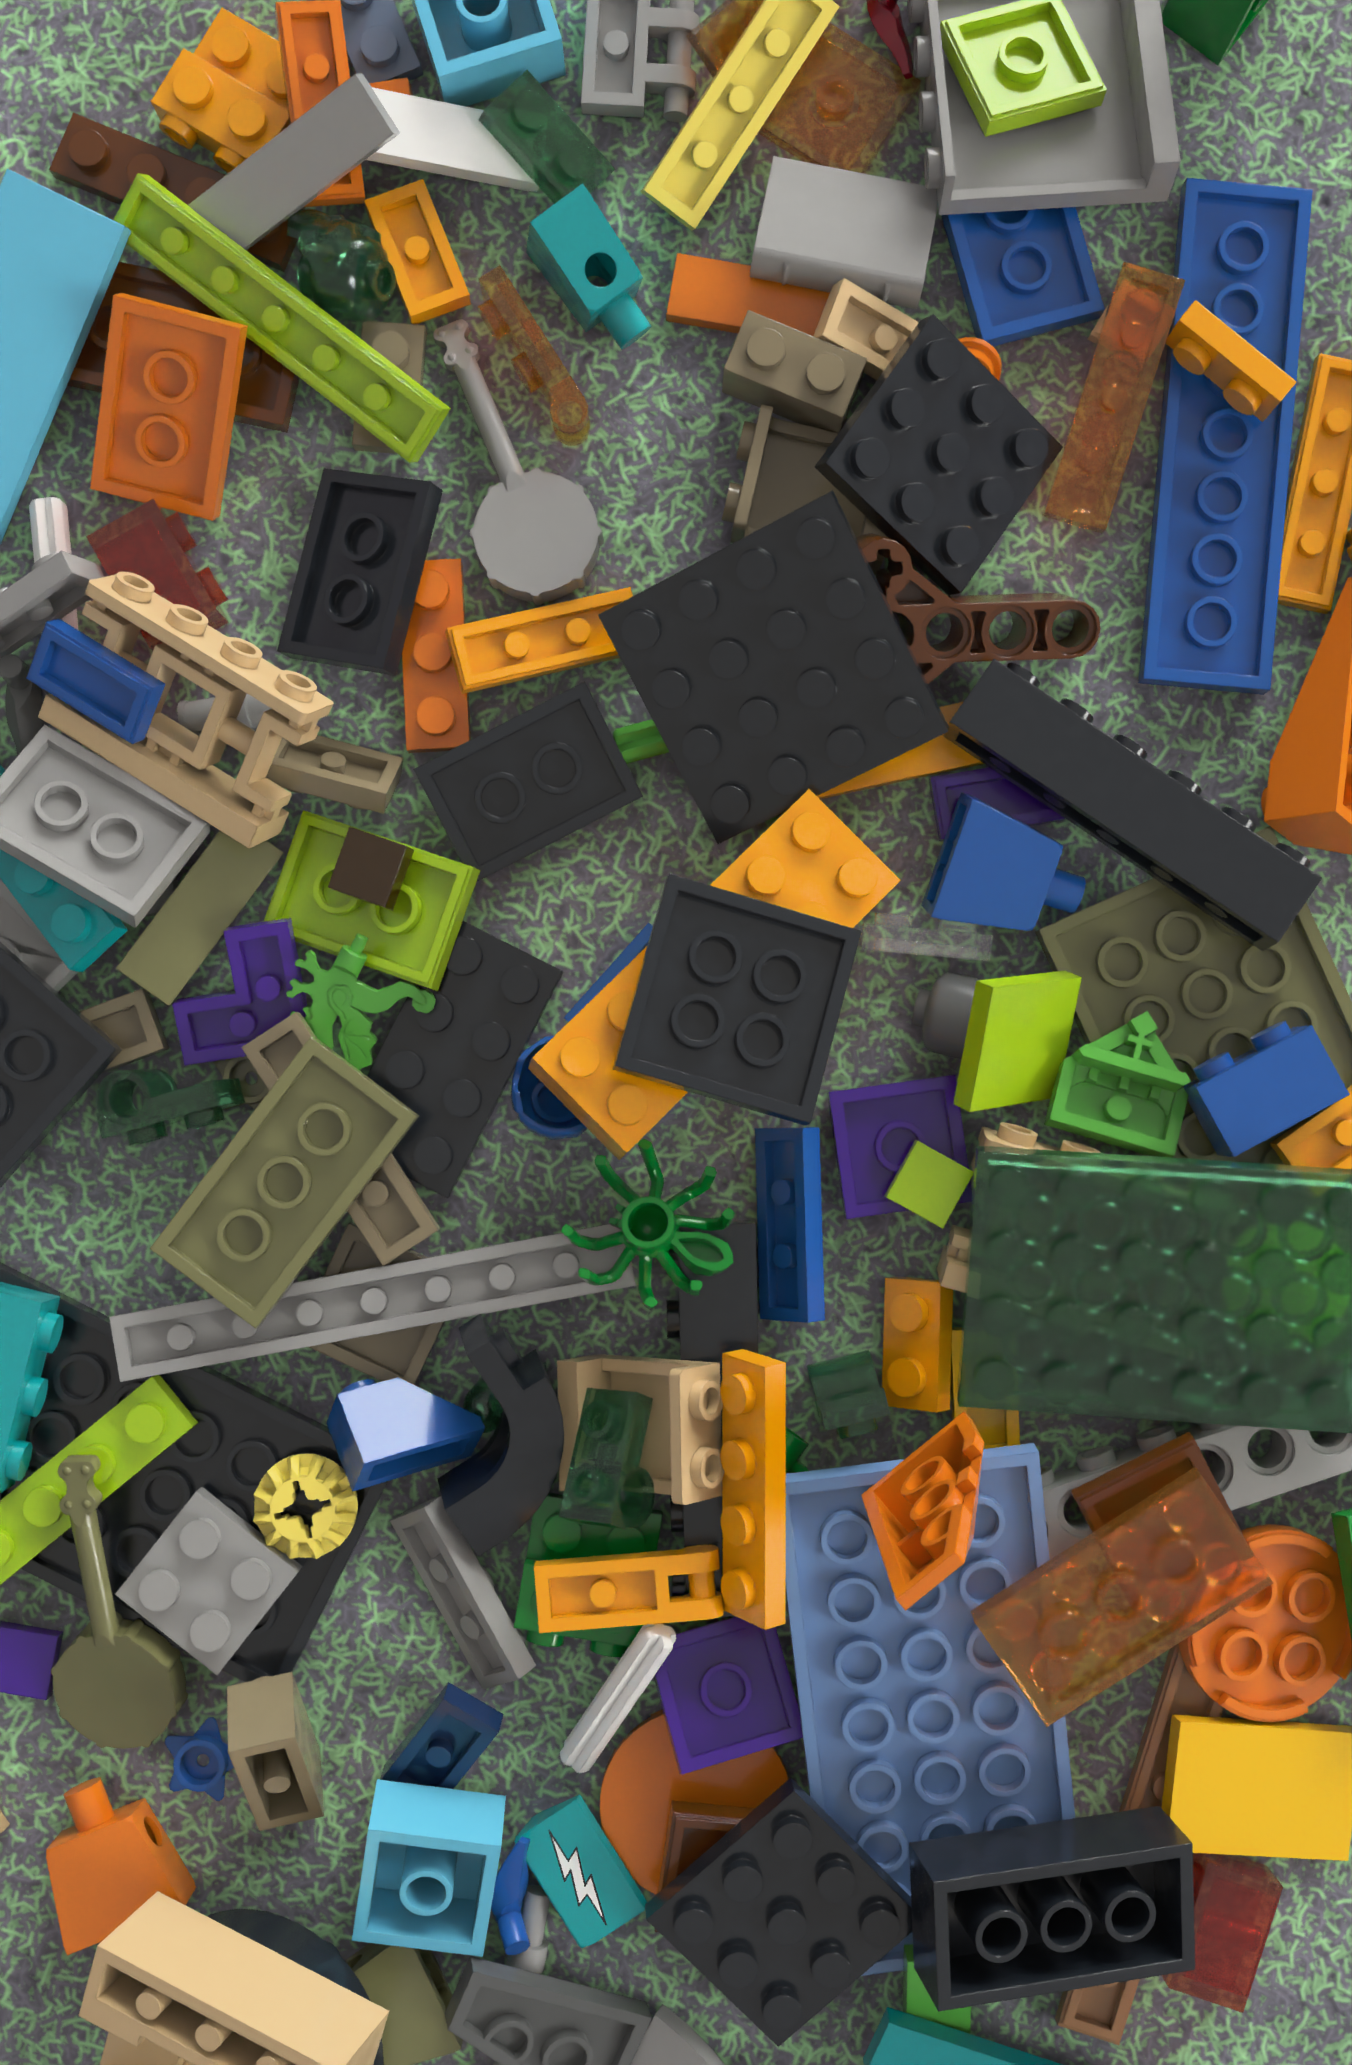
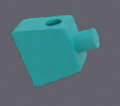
M583 183L530 222L526 253L585 332H588L602 321L622 350L637 341L652 327L633 300L638 293L643 279L641 272ZM599 276L608 285L605 287L595 286L588 281L587 277Z

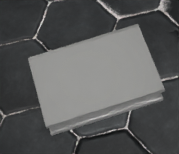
M773 156L753 250L750 277L779 282L782 285L789 284L830 292L834 284L845 278L887 304L917 309L923 289L938 208L936 189H926L925 185Z

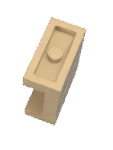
M607 1354L589 1355L557 1361L558 1402L564 1427V1445L559 1467L560 1491L582 1493L608 1487L671 1495L672 1502L680 1505H689L722 1496L724 1470L721 1465L720 1453L722 1448L721 1410L723 1403L720 1395V1363Z

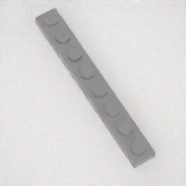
M611 1224L577 1229L576 1231L583 1236L600 1238L620 1232L621 1229ZM561 1232L293 1282L261 1326L256 1329L214 1297L109 1317L119 1378L120 1382L636 1286L632 1261L621 1278L616 1282L598 1286L590 1285L579 1277V1269L586 1268L595 1274L609 1271L625 1249V1244L600 1251L588 1250L573 1245Z

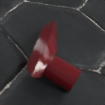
M866 0L870 20L875 31L894 56L906 80L912 78V54L902 24L900 9L897 5L898 0Z

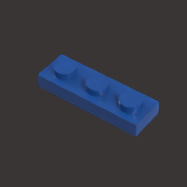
M755 1128L760 1319L804 1323L824 1321L820 1128Z

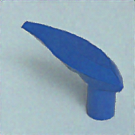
M523 1836L512 1848L497 1873L491 1906L492 1915L497 1923L507 1955L520 1954L530 1947L521 1909L529 1882L526 1857L531 1839Z

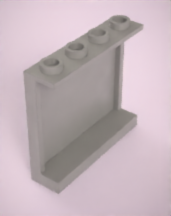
M907 0L909 23H919L921 35L915 36L913 41L915 78L925 77L926 91H920L919 129L921 133L930 132L932 147L925 148L924 153L926 189H936L939 215L1164 202L1168 200L1181 159L1160 0H1062L1107 89L1102 106L985 137L942 49L940 23L943 20L1021 0Z

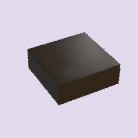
M349 827L328 888L393 911L414 850L408 846Z

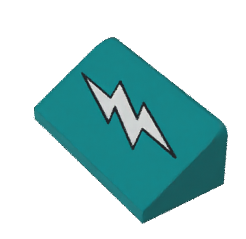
M580 1794L539 1812L529 1820L515 1837V1844L522 1836L531 1839L526 1863L579 1947L584 1948L596 1943L645 1910V1904L648 1901Z

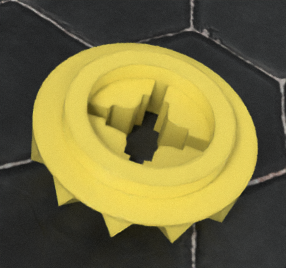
M297 1454L280 1460L265 1473L253 1494L255 1498L253 1522L258 1525L265 1537L266 1546L275 1547L285 1553L289 1559L298 1557L318 1559L339 1547L350 1534L358 1512L356 1491L352 1492L344 1469L329 1458L316 1454ZM297 1481L299 1482L300 1490H304L308 1500L319 1499L321 1502L330 1499L331 1501L312 1515L313 1525L310 1527L312 1533H310L308 1525H304L300 1515L290 1516L289 1513L285 1515L280 1513L296 1501Z

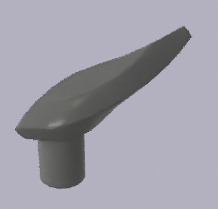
M6 654L0 658V675L7 682L5 696L7 724L15 742L18 756L43 727V720L38 717L43 701L41 688L26 679L30 667L17 655Z

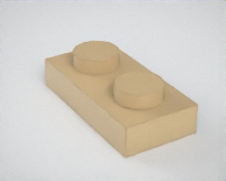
M843 278L832 286L814 337L867 358L864 373L878 380L919 322Z

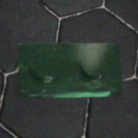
M528 70L488 105L478 119L554 204L582 183L589 193L592 194L615 170Z

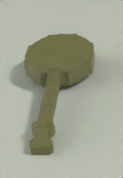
M71 1455L58 1468L59 1477L67 1485L66 1495L61 1499L59 1506L62 1513L70 1517L90 1622L76 1636L51 1669L54 1695L60 1709L59 1716L62 1719H66L74 1729L95 1742L100 1748L126 1749L140 1746L146 1748L164 1732L188 1698L185 1671L180 1659L181 1653L178 1649L173 1648L162 1635L144 1625L140 1619H135L134 1621L123 1619L122 1615L115 1611L96 1511L102 1502L103 1496L93 1482L94 1474L99 1470L101 1462L96 1455Z

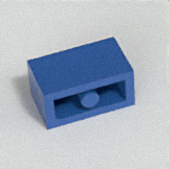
M1286 1021L1279 1022L1250 1038L1254 1046L1252 1050L1235 1059H1232L1229 1052H1224L1193 1069L1198 1079L1184 1087L1188 1094L1187 1100L1218 1156L1235 1157L1350 1095L1312 1025L1292 1027L1290 1029Z

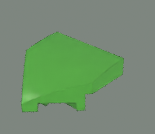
M1148 1011L1096 1041L1078 1048L1071 1056L1065 1058L1060 1063L1044 1125L1165 1161L1175 1156L1188 1094L1184 1087L1191 1080L1186 1072H1179L1156 1035L1155 1031L1158 1027Z

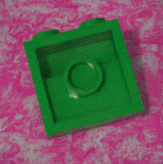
M548 1493L532 1517L514 1628L527 1630L526 1640L536 1645L560 1647L564 1645L566 1636L590 1640L589 1650L596 1654L608 1657H622L643 1625L539 1633L534 1564L535 1561L657 1551L663 1511Z

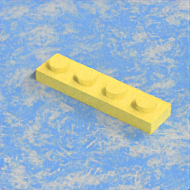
M764 0L641 190V193L691 231L696 229L840 6L833 0Z

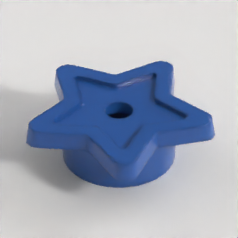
M214 1717L207 1718L193 1736H167L165 1738V1745L174 1757V1773L169 1784L170 1790L173 1792L184 1789L196 1792L205 1791L214 1800H222L225 1790V1774L234 1766L228 1754V1744L222 1742L217 1720ZM200 1754H206L209 1757L207 1765L201 1766L197 1762Z

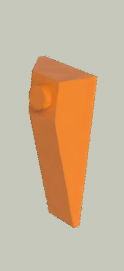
M965 1411L861 1495L895 1598L905 1611L965 1563L974 1537L984 1441L974 1422Z

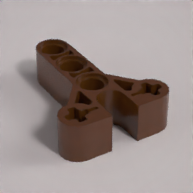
M873 533L857 537L858 543L868 562L876 561L877 550L879 555L888 558V567L877 570L876 579L892 612H895L899 618L900 628L928 684L955 662L992 661L993 659L997 661L1072 659L1089 652L1098 641L1101 629L1099 617L1093 607L1081 600L1058 593L947 596L912 568L911 556L906 548L897 541ZM1070 609L1074 619L1073 628L1064 639L1055 641L1052 634L1053 622L1060 613ZM1009 611L1013 622L1011 632L1001 642L993 643L989 635L990 624L998 614ZM947 613L951 622L948 636L939 644L930 645L926 638L927 625L936 615Z

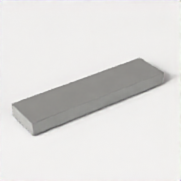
M363 73L354 74L188 204V206L242 248L248 250L399 135L400 132Z

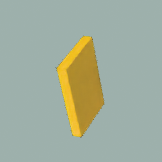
M1172 1714L1161 1808L1192 1842L1193 1853L1348 1861L1352 1832V1726L1285 1721L1260 1722L1249 1719Z

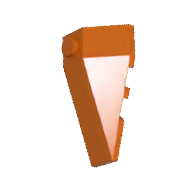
M1348 577L1272 756L1268 785L1263 790L1261 797L1264 822L1292 844L1352 855V577Z

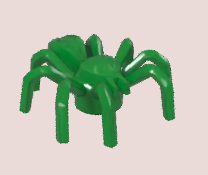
M642 1139L639 1141L638 1146L651 1180L648 1196L640 1197L615 1173L606 1156L597 1155L594 1160L603 1179L629 1203L627 1207L617 1204L615 1207L622 1215V1220L618 1218H610L609 1220L612 1226L621 1229V1231L600 1238L580 1235L568 1224H565L561 1231L573 1245L588 1250L600 1251L625 1244V1249L609 1271L595 1274L586 1268L579 1269V1277L590 1285L598 1286L616 1282L621 1278L635 1255L639 1256L638 1291L644 1306L651 1310L658 1304L651 1287L652 1258H657L676 1286L690 1295L698 1296L703 1286L702 1281L688 1279L668 1251L670 1249L674 1250L684 1265L695 1275L714 1276L723 1272L733 1263V1253L729 1244L707 1233L681 1232L679 1227L706 1231L723 1230L729 1227L735 1213L728 1207L720 1217L715 1218L675 1214L674 1211L710 1189L717 1174L716 1168L706 1166L698 1181L664 1202L661 1200L664 1178L653 1145L650 1141Z

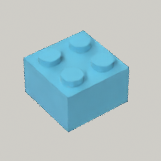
M411 0L443 102L469 106L566 75L562 37L550 0Z
M377 1779L367 1833L352 1941L483 1957L502 1846L506 1796Z

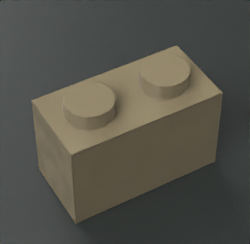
M748 310L723 370L722 392L759 408L761 404L774 407V414L796 423L839 433L843 428L861 384L867 358Z
M293 1673L263 1676L253 1681L227 1686L228 1754L259 1831L323 1817L324 1804L319 1745Z

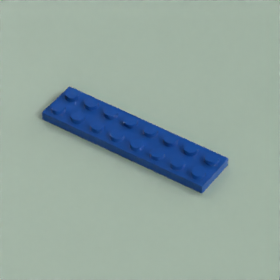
M1186 178L1180 193L1171 297L1172 316L1168 336L1178 320L1196 300L1297 382L1313 189ZM1168 345L1138 683L1264 695L1271 689L1296 384L1262 422L1254 415H1245L1235 410L1225 400L1223 390L1204 374L1196 375L1183 368L1175 359L1173 349Z

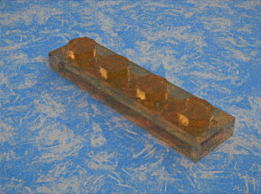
M1123 262L1120 267L1042 516L1101 534L1106 530L1185 283L1184 279L1127 262Z

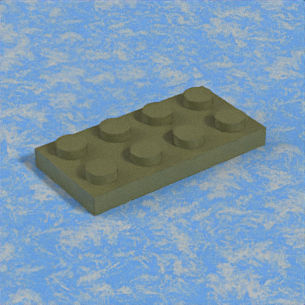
M310 1037L150 1249L256 1329L261 1326L419 1115L316 1037Z

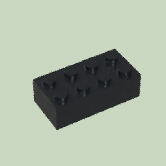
M1160 1806L909 1843L914 1969L938 2012L1195 1970L1193 1844Z

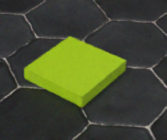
M1021 0L941 21L942 49L985 137L1102 106L1107 89L1062 0Z
M1064 970L977 980L955 1091L954 1105L968 1112L1050 1099L1060 1063L1066 1058L1082 977Z

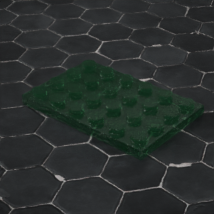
M976 1145L957 1389L958 1406L1352 1433V1169Z

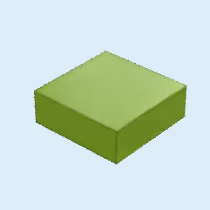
M915 1140L884 1196L943 1229L974 1172Z

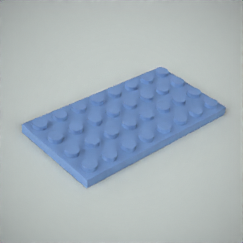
M1034 1443L983 1449L975 1531L965 1563L906 1611L895 1598L861 1497L866 1490L881 1480L904 1459L786 1474L785 1592L809 1796L910 1897V1842L1075 1818L1040 1457ZM913 1932L861 1976L903 1971L904 1945L913 1944Z

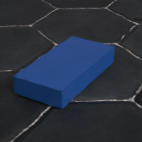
M61 619L45 623L26 677L32 683L131 744L145 739L165 687L164 682Z

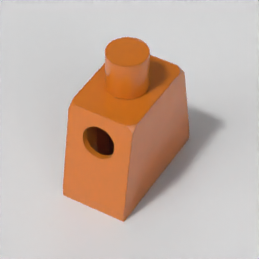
M101 1777L87 1780L64 1793L63 1796L75 1826L62 1830L46 1849V1860L63 1946L67 1955L102 1942L157 1891L184 1905L187 1904L196 1889L195 1882L145 1798L113 1810Z

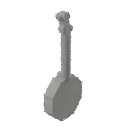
M459 319L437 328L433 333L436 345L447 349L443 357L445 366L456 374L500 480L499 484L488 488V494L477 511L474 526L470 529L469 533L491 587L500 589L514 598L533 602L539 606L543 602L561 598L577 588L585 587L586 579L596 564L600 546L604 543L602 530L598 526L594 508L586 496L582 485H576L560 475L544 472L539 468H533L529 472L523 471L477 362L480 359L479 348L477 344L466 340L470 334V329L465 320Z

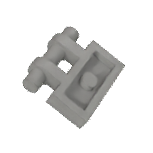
M587 0L581 91L582 114L644 118L645 95L650 93L660 94L664 97L663 118L670 122H683L687 120L689 99L694 97L696 93L697 74L691 68L692 44L697 42L699 38L700 18L694 12L695 0H670L669 8L651 7V0ZM649 38L663 39L667 42L666 64L647 63Z

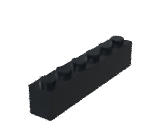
M993 659L949 722V731L944 734L945 738L1261 951L1277 944L1322 879V877L1308 869L1311 863L1307 857L1286 844L1277 843L1274 846L1254 833L1256 829L1255 824L1241 812L1230 807H1223L1220 810L1199 796L1202 792L1201 788L1187 776L1172 770L1166 774L1145 760L1148 756L1146 751L1135 741L1119 734L1112 738L1092 724L1094 721L1093 716L1078 703L1066 698L1061 699L1060 702L1038 688L1040 686L1039 680L1024 667L1015 663H1008L1005 666L996 659Z
M732 1220L729 1227L715 1231L679 1227L681 1232L707 1233L729 1244L733 1253V1263L717 1275H695L684 1265L674 1250L670 1249L668 1251L682 1273L690 1280L702 1281L703 1286L698 1296L690 1295L679 1288V1300H666L667 1339H680L681 1360L720 1363V1387L722 1383V1353L745 1349L758 1354L756 1223L754 1220ZM721 1410V1436H722V1410ZM670 1495L671 1532H684V1548L695 1545H715L719 1547L720 1569L714 1571L716 1591L721 1592V1578L723 1576V1536L720 1522L722 1496L689 1505L674 1504ZM688 1574L673 1575L672 1596L688 1594ZM724 1611V1615H723V1616H734V1615H732V1614H730V1613Z

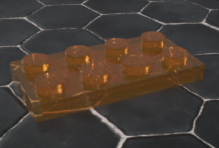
M1194 1467L970 1612L977 1627L1041 1720L1048 1727L1270 1586L1273 1582L1203 1476Z

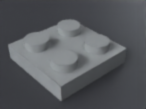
M201 1487L186 1503L115 1595L214 1674L218 1675L303 1566L294 1559H289L285 1553L275 1547L266 1546L265 1537L205 1488Z

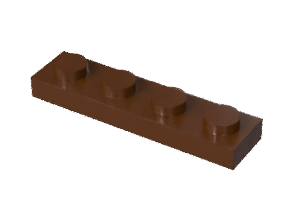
M74 112L49 168L54 178L119 205L122 204L138 173L149 175L187 205L225 176V174ZM306 208L300 209L246 251L263 264L285 272L308 217Z

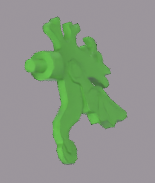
M357 933L351 946H342L332 968L329 970L320 968L316 959V953L312 950L305 953L306 960H296L295 966L307 969L314 975V980L312 982H300L292 978L290 984L293 989L288 990L286 994L290 998L295 997L301 992L310 994L313 1002L311 1006L306 1005L303 1008L306 1014L304 1019L316 1038L330 1049H333L335 1046L333 1024L337 1016H339L342 1028L337 1037L344 1054V1059L361 1071L362 1068L372 1065L371 1049L378 1040L371 1031L373 1021L364 1012L377 1014L388 1010L398 1000L410 997L413 998L412 1006L414 1009L427 1014L434 1009L436 999L428 989H420L412 982L400 980L390 986L375 989L357 980L368 957L362 952L368 938Z

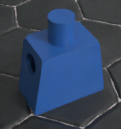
M961 792L921 906L931 917L941 920L1032 931L1036 926L1043 905L1073 914L1082 900L1086 880L1082 876L1057 869L1062 855V844L982 800Z

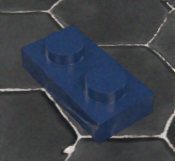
M448 1682L385 1763L380 1780L454 1789L499 1733L504 1714Z

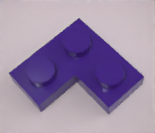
M291 918L227 927L223 931L235 990L180 998L172 1003L185 1066L244 1057L246 1054L241 1047L289 1017L292 1011L300 1012L303 1017H306L303 1008L307 1005L305 993L301 992L293 998L287 997L286 994L288 990L293 989L290 984L292 978L303 982L301 968L295 966V961L299 958Z

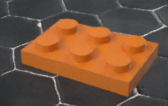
M125 293L113 295L90 489L211 521L220 516L247 325Z

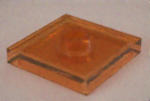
M829 23L758 134L803 162L865 174L917 94L921 80L915 78L914 75L906 80L898 65Z

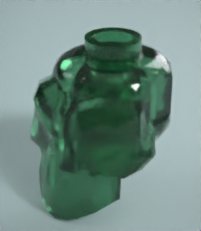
M300 209L288 218L286 235L299 239V252L302 255L297 268V281L301 293L336 320L360 323L375 320L385 310L396 286L395 271L388 262L387 253L381 245V234L367 224L346 219L342 214L331 215L317 209Z

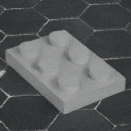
M45 724L0 776V849L134 928L139 925L210 833V824L121 768Z

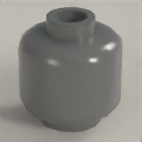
M946 972L936 979L931 990L920 989L914 1005L912 1024L922 1027V1039L927 1050L962 1059L976 981L985 979Z

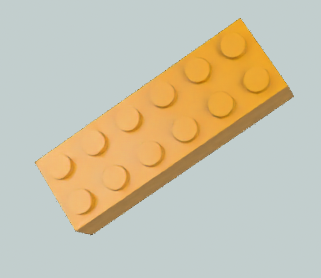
M808 789L710 886L854 928L901 880ZM646 948L532 1057L528 1067L618 1160L688 1093V1091L612 1070Z

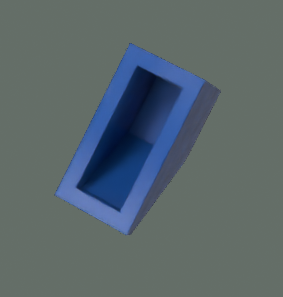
M399 1377L376 1383L373 1379H364L348 1385L337 1394L326 1422L352 1492L470 1457L485 1430L480 1416Z

